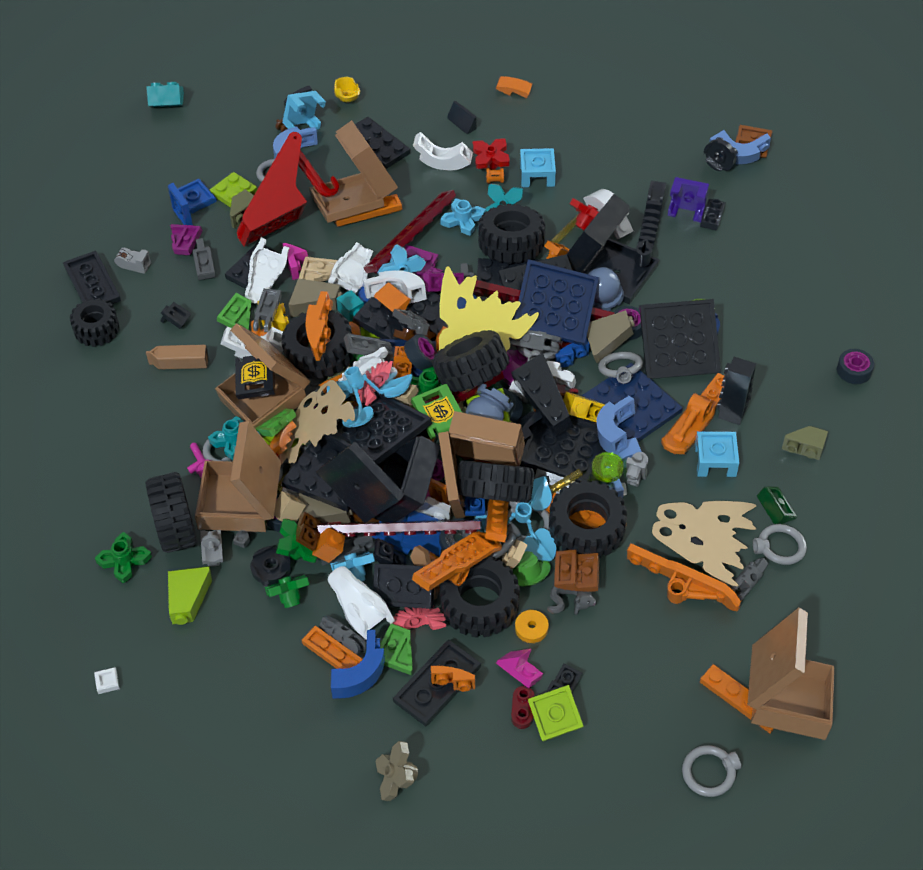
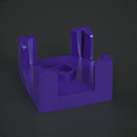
M675 177L670 192V197L672 198L667 216L676 217L678 209L681 208L695 211L693 221L701 223L705 211L709 184Z

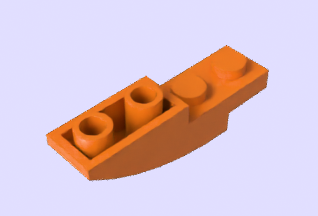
M326 291L320 292L316 305L309 304L306 314L307 337L316 361H320L322 353H325L326 341L330 338L331 334L327 322L328 313L332 310L333 302Z

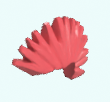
M393 361L378 363L376 369L372 366L371 373L368 370L365 372L367 378L380 388L389 378ZM364 381V386L358 390L361 403L365 402V405L368 406L376 399L374 393L376 390L366 381Z
M404 607L406 612L398 611L393 616L396 621L392 623L405 629L419 628L425 624H429L432 630L446 627V623H443L446 619L443 613H439V608H412L411 610L408 607Z

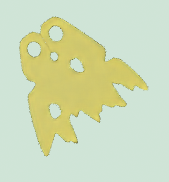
M447 266L440 294V318L447 323L448 328L443 329L439 336V350L463 336L482 330H492L499 334L507 351L510 348L509 338L520 339L534 324L539 313L536 312L532 316L526 313L519 319L512 320L521 304L519 301L501 304V300L498 298V291H495L485 301H482L480 297L474 299L473 291L477 280L476 275L466 277L459 285L450 267ZM459 297L466 299V306L463 309H458L457 307Z

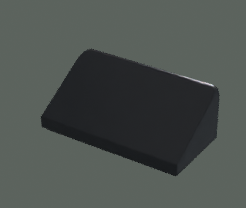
M454 101L447 119L466 134H470L477 128L476 116L457 101Z

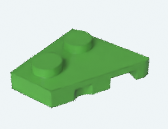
M235 293L217 316V321L229 328H233L237 323L249 330L251 300Z
M286 408L255 429L262 436L274 437L297 415L293 409Z
M390 624L381 642V648H384L385 655L384 666L412 675L410 630Z

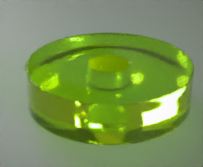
M605 452L598 454L592 461V473L596 479L602 482H614L623 474V461L614 453Z

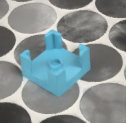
M316 91L288 95L283 124L288 129L303 123H307L310 128L320 129L321 121L315 116L317 103L324 108L326 101Z
M554 148L520 149L521 187H530V177H547V186H555Z
M697 432L695 440V452H698L697 477H706L709 468H728L727 477H736L739 467L736 432Z

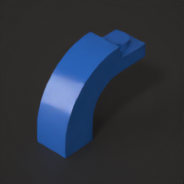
M367 630L366 654L359 664L351 668L331 669L332 698H348L359 695L372 687L379 679L384 668L385 655L384 648H381L380 638H376V630Z

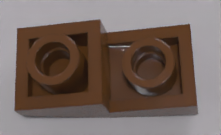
M428 327L427 335L424 336L431 339L436 336V333L431 332L430 327ZM403 328V331L395 329L393 336L409 340L417 333L416 330Z
M303 512L297 525L296 541L314 551L320 537L317 525H320L321 521L307 512Z

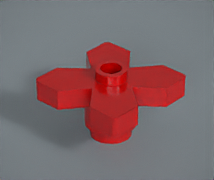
M495 139L491 145L483 140L473 141V152L478 155L475 157L476 168L495 170L498 166H509V154L504 153L507 150L506 139Z
M574 198L569 203L579 213L575 225L582 230H585L599 213L595 207L591 205L586 206Z

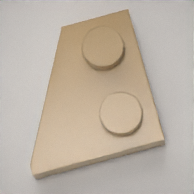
M305 257L299 279L319 282L329 280L331 271L338 260Z
M515 540L514 545L511 546L508 553H505L501 559L505 563V567L509 566L513 569L520 562L527 544L520 540Z

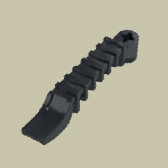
M651 180L634 260L636 265L641 267L648 266L651 261L666 182Z

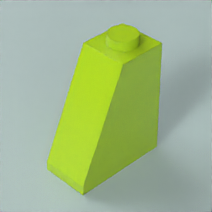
M209 567L168 571L169 615L172 624L183 625L194 621L212 582Z

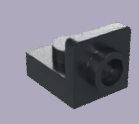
M173 302L170 306L166 305L161 312L163 316L160 321L164 323L165 320H168L181 329L190 318L191 313Z

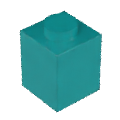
M352 290L336 298L338 311L349 322H352L355 314L364 306V302Z

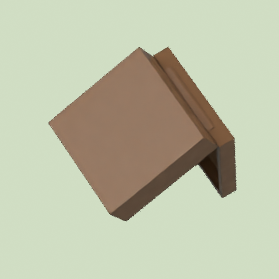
M352 120L337 130L335 136L360 173L338 179L339 189L337 194L332 197H324L317 192L314 186L309 187L310 195L327 223L384 207L383 198L398 188ZM332 182L325 183L329 189L334 188Z
M236 323L230 331L246 345L245 349L254 358H259L271 371L275 372V395L238 400L235 392V374L217 386L215 390L220 400L235 416H238L244 422L249 421L254 428H257L286 408L293 410L298 408L301 401L306 397L304 389L310 383V380L270 342ZM264 384L248 385L246 387L248 390L264 388Z
M454 411L449 432L438 433L448 500L455 518H464V507H466L462 495H458L457 490L458 466L456 455L496 464L520 466L525 447L520 424Z
M249 421L239 423L233 462H204L195 514L198 529L266 532L268 520L274 518L281 460Z
M797 608L752 645L747 705L752 707V724L826 740L832 727L834 666L805 659L808 612Z

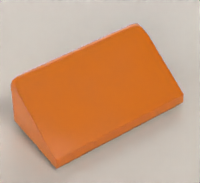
M389 282L374 295L377 300L392 312L394 309L406 310L411 300Z

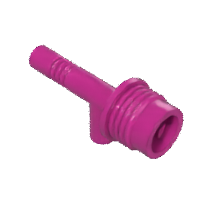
M192 443L190 448L197 461L187 467L191 474L196 471L200 478H202L204 462L211 460H205L197 443Z

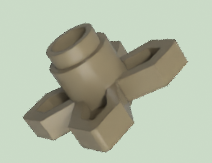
M398 741L392 746L391 755L382 754L376 759L377 772L384 775L380 787L381 799L384 801H391L397 796L399 787L408 788L417 779V766L407 761L409 756L407 742Z

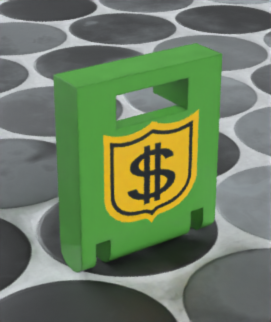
M447 384L411 399L414 409L429 416L432 420V425L426 428L431 440L436 438L434 429H436L437 435L438 433L449 432L454 411L462 412ZM439 395V399L425 404V400Z

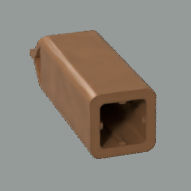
M206 345L156 346L151 351H146L149 365L153 364L158 369L207 368L208 365Z

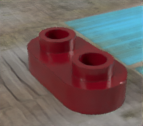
M520 686L513 692L511 721L519 729H526L533 722V714L528 699L534 697V692L526 686ZM526 694L527 697L523 698L520 695ZM524 713L526 716L520 717L519 714Z

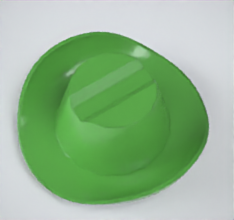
M525 551L520 562L512 570L518 579L519 586H531L543 581L549 574L551 566L548 561H539L532 552Z

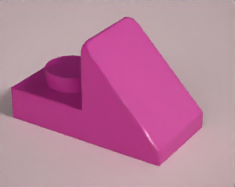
M283 243V247L290 248L287 265L292 280L298 279L299 271H301L300 265L304 263L308 253L302 248Z
M531 649L512 651L497 660V665L528 689L540 681L543 676L542 672L527 662Z

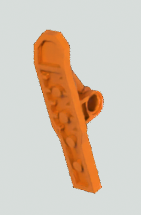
M717 373L701 395L696 393L692 395L687 409L661 439L665 450L673 454H685L695 443L697 432H703L714 418L715 409L721 399L719 395L723 387L721 385L724 375Z
M473 532L445 549L438 559L413 574L412 580L427 591H430L447 579L456 586H460L466 580L473 565L492 553L500 551L502 546L499 541L485 539V533Z
M630 544L628 547L627 559L631 563L642 565L655 574L660 573L670 578L667 589V597L670 602L679 604L687 599H714L724 604L729 610H739L740 599L725 583L678 562L667 560L634 544ZM679 589L682 592L674 593L672 590Z

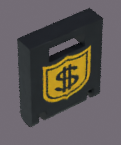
M245 356L243 357V362H241L240 357L235 358V392L237 399L275 395V372L271 371L259 358ZM264 384V388L248 390L246 387L248 385Z

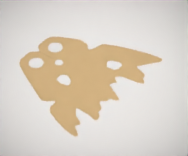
M329 380L317 392L313 391L301 401L296 411L297 416L293 419L297 427L291 431L293 435L290 437L291 441L286 445L288 449L280 455L277 454L281 460V465L286 458L289 463H295L302 444L306 445L310 440L316 447L324 434L337 433V419H342L344 422L348 419L355 420L352 404L346 402L342 405L346 395L334 380ZM330 386V389L327 392V394L322 396V390L325 387ZM309 398H312L311 404L304 408V403ZM328 405L327 413L322 414L321 410ZM299 438L298 444L291 448L294 439Z
M707 501L703 502L699 509H695L693 505L684 502L663 504L658 507L656 516L660 521L654 523L652 534L660 542L691 563L703 561V568L710 575L727 584L738 587V584L732 579L734 575L722 563L743 569L740 558L735 552H739L740 549H747L748 547L732 537L736 534L732 529L736 527L755 530L756 528L752 525V521L742 517V515L755 508L756 505L746 502ZM670 509L675 511L677 516L669 519L664 515V512ZM727 515L730 517V521L727 523L720 522L718 516ZM683 524L686 526V528L680 529L679 525ZM662 527H668L671 529L672 534L670 536H663L659 530ZM691 537H697L703 541V545H696L692 543Z

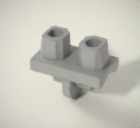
M637 452L631 458H627L626 477L628 478V484L638 487L641 479L646 480L648 457L645 453Z
M221 530L200 531L202 563L207 564L209 567L219 566L220 562H223Z

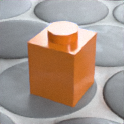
M328 527L320 534L316 549L312 552V555L330 563L343 552L345 535Z

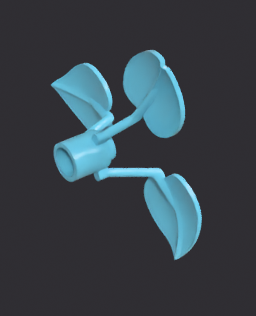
M357 366L348 368L344 372L347 380L336 383L345 393L346 398L349 397L350 393H355L358 409H354V421L348 419L344 422L342 420V424L348 428L358 427L366 424L373 417L372 407L362 408L358 390L363 388L364 381L379 394H384L386 398H392L403 394L408 389L412 380V374L390 380L379 389L367 378L366 374H361Z
M546 477L534 479L532 499L529 503L520 502L517 504L515 513H512L507 519V525L514 518L520 523H527L531 535L527 536L523 541L527 544L525 551L532 552L539 561H552L556 554V544L550 532L540 528L534 533L530 520L532 509L543 511L551 504L552 494ZM485 511V516H476L473 519L482 520V529H478L477 532L485 533L487 511Z

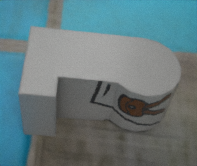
M121 248L114 259L117 266L143 274L146 273L151 264L147 250L137 252L131 251L128 248Z

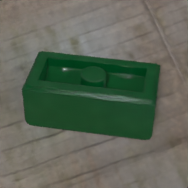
M764 487L757 494V498L774 524H783L797 518L779 487Z

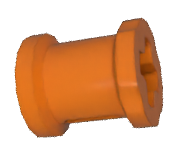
M486 168L487 184L490 182L504 183V169L490 170Z

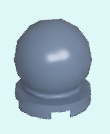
M606 267L595 268L588 273V275L599 277L593 307L611 311L610 308L615 307L617 304L619 306L623 300L624 292L617 274Z
M482 384L477 390L479 397L474 398L468 404L466 413L503 421V411L509 412L514 403H508L509 398L495 388H492L490 391L486 389V384Z

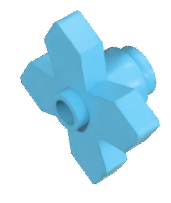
M455 199L451 204L453 212L444 213L440 222L442 226L448 228L459 225L461 233L470 236L475 230L474 222L479 221L486 209L479 206L471 207L467 200Z
M396 244L390 252L392 256L390 263L382 264L378 273L384 271L417 272L422 270L426 261L418 255L407 258L405 248Z
M370 552L358 555L351 553L345 555V559L330 563L332 571L340 566H344L357 579L364 581L366 580L364 565L375 562L373 553Z

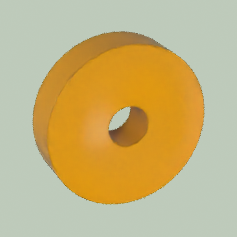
M527 610L519 614L515 621V632L522 641L537 643L547 636L549 623L543 613L536 610Z

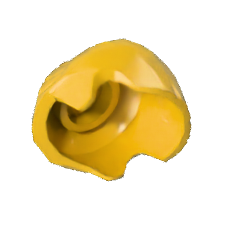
M341 77L335 80L334 94L342 102L350 103L359 97L360 88L353 78Z

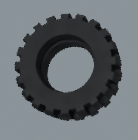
M507 204L505 206L498 205L496 208L492 207L479 219V248L485 256L492 260L495 259L500 263L507 262V264H512L516 262L518 264L522 263V261L527 262L528 259L531 260V258L537 257L543 250L545 244V221L540 213L538 214L534 209L531 210L528 206Z
M333 310L329 311L327 326L330 328L331 334L327 340L330 341L326 344V351L324 354L322 353L320 361H316L311 348L307 347L310 344L306 332L307 313H300L299 317H294L290 324H287L282 333L281 344L285 357L309 379H314V377L324 379L325 376L331 377L334 376V373L341 372L343 367H347L350 360L354 357V353L347 352L344 341L346 334H352L349 321L340 313H335Z
M482 330L463 336L440 349L435 354L432 365L441 385L447 384L451 392H461L478 385L480 386L484 382L498 376L508 366L509 356L498 333L492 330Z
M461 460L458 464L456 481L458 495L529 503L532 499L535 472L533 468Z
M172 472L149 478L145 482L147 495L163 552L170 553L195 546L197 539L180 473Z
M581 480L577 484L576 482L570 483L568 488L566 486L563 487L554 496L553 502L550 505L549 528L550 535L554 538V543L557 547L562 546L561 551L576 550L577 554L598 553L599 558H601L602 554L605 556L612 553V549H617L620 541L624 538L627 521V509L624 506V500L622 497H618L616 490L613 488L610 490L608 485L604 483L602 485L598 484V481L592 480V482H587V480ZM589 510L600 514L606 523L595 529H583L572 523L569 518L576 512Z
M488 556L470 568L466 580L460 586H456L448 579L441 583L440 599L441 610L446 621L450 622V626L453 629L457 630L459 628L460 633L464 635L470 633L471 637H478V635L489 637L490 633L495 635L500 633L501 628H508L511 625V621H514L517 616L520 593L518 579L509 566L505 567L504 562L501 560L495 561L493 557ZM486 587L496 592L499 597L491 604L475 606L464 601L461 596L470 588Z

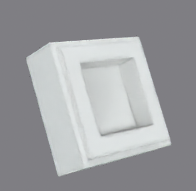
M116 668L94 672L98 694L120 689Z

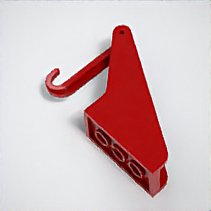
M291 132L288 135L242 216V222L237 229V237L244 247L300 218L307 201L296 186L298 165L320 195L332 197L338 192L339 183L334 176L331 177L330 180L334 188L329 189L300 150L302 137L297 132Z

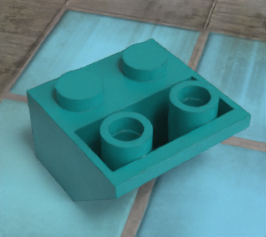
M167 82V85L151 83V86H147L148 106H183L184 87L180 86L177 82Z

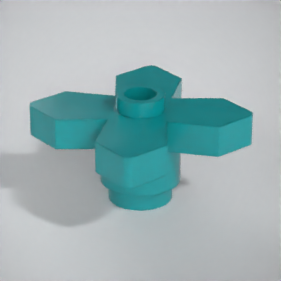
M489 184L488 195L494 203L486 207L485 212L492 207L496 208L498 205H503L502 201H505L506 205H514V203L522 199L523 188L513 187L505 193L501 185Z
M238 416L226 421L222 431H215L208 436L210 444L215 448L225 447V455L231 460L234 459L239 423L244 422Z

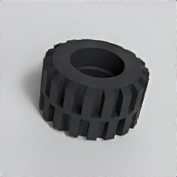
M94 298L89 301L84 300L81 304H77L76 308L72 309V314H70V322L75 338L86 346L104 345L103 343L111 342L110 339H114L119 332L118 328L120 327L115 308L107 300L102 301L100 298H97V300H94Z

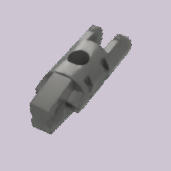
M764 558L750 562L734 580L741 589L737 594L740 601L745 598L763 576L762 572L768 565ZM732 585L729 586L733 591H736L738 588Z
M328 615L321 619L319 628L356 655L367 649V642L340 621Z

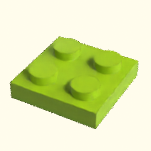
M233 172L212 187L210 192L216 199L231 208L232 197L244 189L254 195L257 191V186Z
M569 685L528 699L542 742L584 727Z

